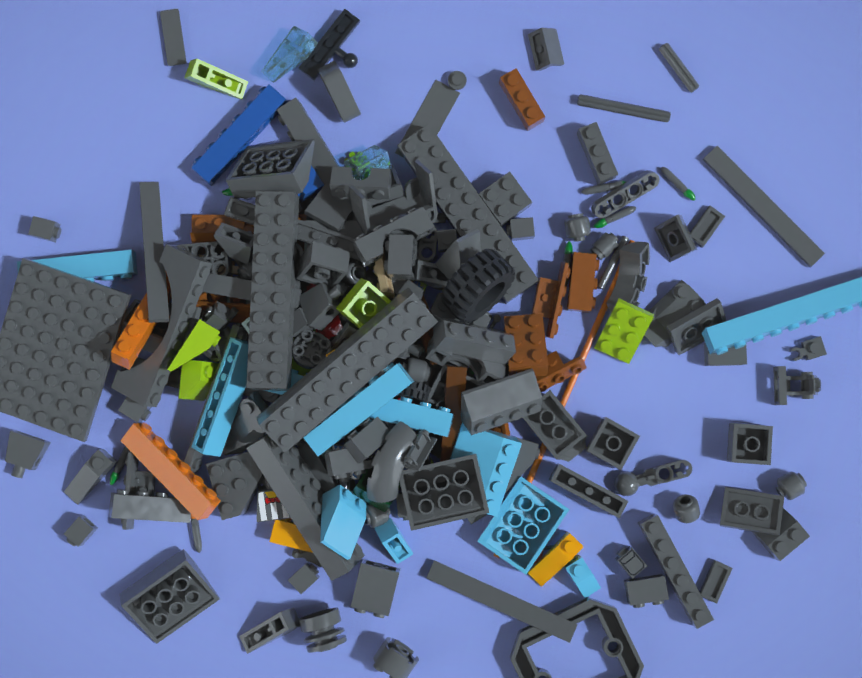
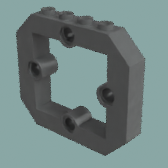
M587 597L554 613L575 624L597 614L607 635L602 640V649L608 656L618 658L625 675L619 678H640L644 665L614 606ZM531 625L518 631L510 659L519 678H538L542 675L552 678L546 669L536 668L527 647L552 636L551 634ZM610 642H617L616 649L608 650L607 647Z

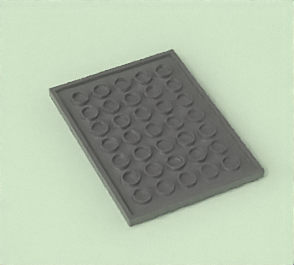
M22 258L0 332V412L79 441H87L112 360L111 350L118 340L131 294L27 258Z

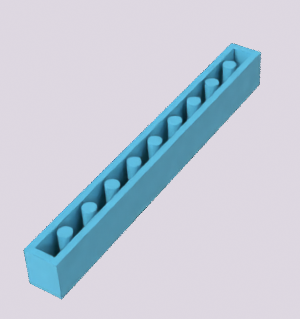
M862 277L707 327L702 332L709 353L720 355L727 352L728 348L731 347L738 349L744 347L747 342L753 341V343L762 341L765 336L775 337L780 335L786 329L789 331L796 330L804 323L806 325L814 324L818 321L817 319L822 317L825 320L835 316V313L840 311L844 314L852 311L853 307L859 306L862 308Z
M292 369L291 387L304 377L298 375L299 371ZM264 390V391H268V392H272V393H276V394H280V395H283V394L286 392V391H270V390ZM352 395L347 401L352 400L354 396ZM401 397L400 400L391 399L373 413L370 418L375 419L379 417L382 421L394 424L401 421L410 428L425 429L429 433L448 437L454 414L450 413L451 409L439 406V409L436 410L431 408V404L420 402L419 405L412 404V399Z

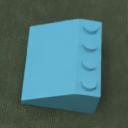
M462 423L449 460L477 454L490 512L487 514L497 517L522 443L516 437L492 430H486L471 436Z
M520 477L501 505L497 517L494 516L478 539V542L526 575L570 509L523 477Z

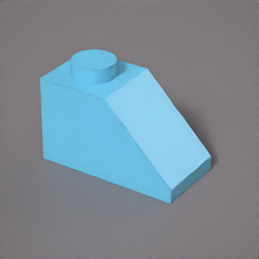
M391 517L383 525L374 528L382 544L397 564L413 555L411 548Z
M580 555L564 566L584 598H587L601 588Z

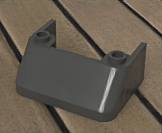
M419 160L414 161L417 178L411 179L406 183L404 187L405 196L374 208L352 184L348 185L352 210L363 234L368 235L372 233V230L379 225H383V227L388 225L390 220L397 216L401 218L407 215L406 213L413 208L419 209L424 207L432 223L436 221L438 213L433 174Z

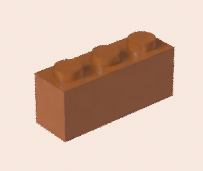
M517 68L501 76L499 84L526 130L529 131L543 123L545 115Z
M573 252L567 311L590 313L592 309H595L596 297H593V290L597 289L598 278H595V271L599 270L600 260L596 259L597 254Z

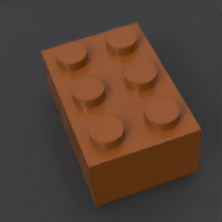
M543 315L504 316V332L514 336L516 353L507 362L508 376L531 368L534 370L535 376H547L548 357Z

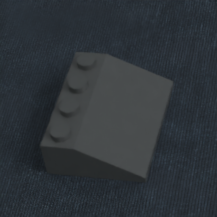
M314 139L248 146L226 179L234 198L248 199L256 197V191L302 193L309 181L315 144Z
M477 454L424 465L420 471L407 469L401 473L400 484L411 531L490 513Z
M184 549L120 593L121 606L156 644L220 600V597L195 561Z

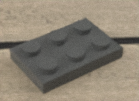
M718 298L667 326L675 352L678 355L704 342L702 332L705 328L726 321L722 303Z
M725 487L720 526L779 536L785 496Z

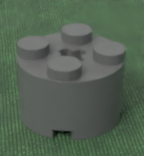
M387 637L373 658L375 662L373 666L376 670L384 671L390 675L389 678H407L418 663L419 658L418 656L414 658L412 656L414 651L399 640L392 642L390 641L391 638Z

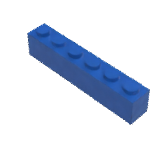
M270 84L267 87H262L257 93L258 96L255 100H251L246 104L241 115L237 114L233 118L228 129L224 128L220 132L215 143L211 142L207 146L202 157L198 156L194 160L191 168L210 186L220 178L279 114L277 109L288 103Z

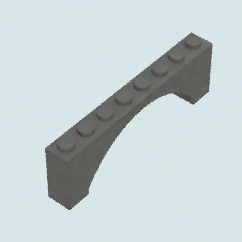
M166 244L159 261L167 272L172 294V311L167 332L158 348L144 362L130 370H117L111 386L114 390L144 407H157L161 400L163 389L168 382L170 371L167 369L182 346L183 338L189 328L190 320L196 310L197 302L203 292L204 284L213 264L178 246Z

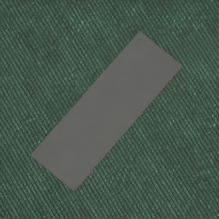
M435 80L401 142L427 124H430L434 132L438 134L460 92ZM397 148L395 153L403 157Z

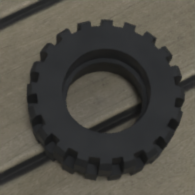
M484 249L482 252H478L475 256L469 258L465 264L463 263L458 271L452 275V278L448 280L441 294L442 303L460 322L471 323L476 321L479 317L484 316L487 311L489 312L507 293L506 291L511 287V283L514 282L515 270L497 251Z

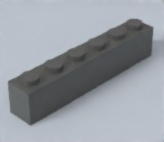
M652 514L637 522L692 626L698 629L713 621V616L659 516Z

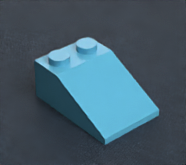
M341 485L327 491L322 496L320 542L347 560L352 556L366 520V502Z

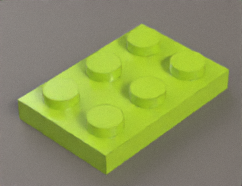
M618 298L594 348L629 364L653 320L654 314Z

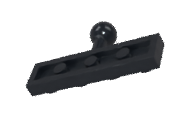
M344 9L299 66V70L312 80H315L319 75L317 69L328 64L335 54L343 59V64L347 68H354L358 63L357 56L353 53H346L340 47L360 23V19Z

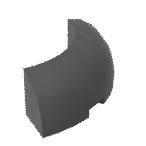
M632 242L619 249L620 266L614 290L606 302L611 312L618 298L637 307L640 303L637 300L640 291L644 292L647 277L644 274L650 259L648 242Z
M401 421L384 438L387 441L381 451L377 450L371 464L374 466L372 477H368L367 498L371 501L385 503L398 497L399 480L405 466L404 457L408 454L412 445L416 446L414 442L417 438L415 432Z

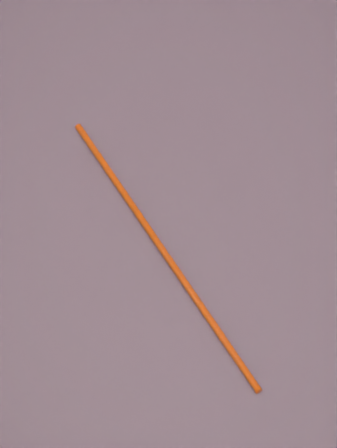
M619 266L580 354L584 362L608 306L606 302L616 285ZM579 374L571 376L560 400L564 408ZM543 442L540 446L538 459L534 460L526 478L531 484L547 449Z

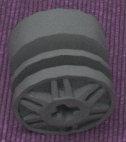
M337 607L318 611L299 619L301 631L312 633V635L304 639L305 643H312L306 647L308 653L328 651L347 641L346 635H338L344 632V628H334V625L341 621L340 612Z

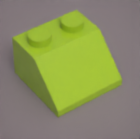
M190 360L183 364L179 399L204 401L208 396L219 363Z

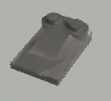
M680 280L648 311L654 314V318L644 336L655 347H667L672 343L667 326L706 305V303L688 284Z
M551 390L542 396L540 412L523 417L556 460L569 462L586 449L587 435Z
M257 391L253 392L239 404L222 451L224 455L242 454L247 450V447L266 434L258 425L256 417L268 405Z

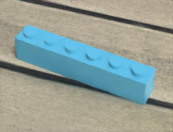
M133 250L33 260L93 282L94 279L102 278V281H111L113 277L121 276V279H131L132 275H138L136 252ZM17 261L18 272L21 265V261Z
M230 337L191 446L202 454L218 457L222 454L247 384L248 341Z
M391 363L384 369L385 374L380 378L378 375L373 377L368 382L369 386L363 390L361 387L353 394L354 398L349 402L346 400L338 407V411L334 414L331 413L319 426H316L303 437L317 456L323 454L414 382L400 363L396 365Z

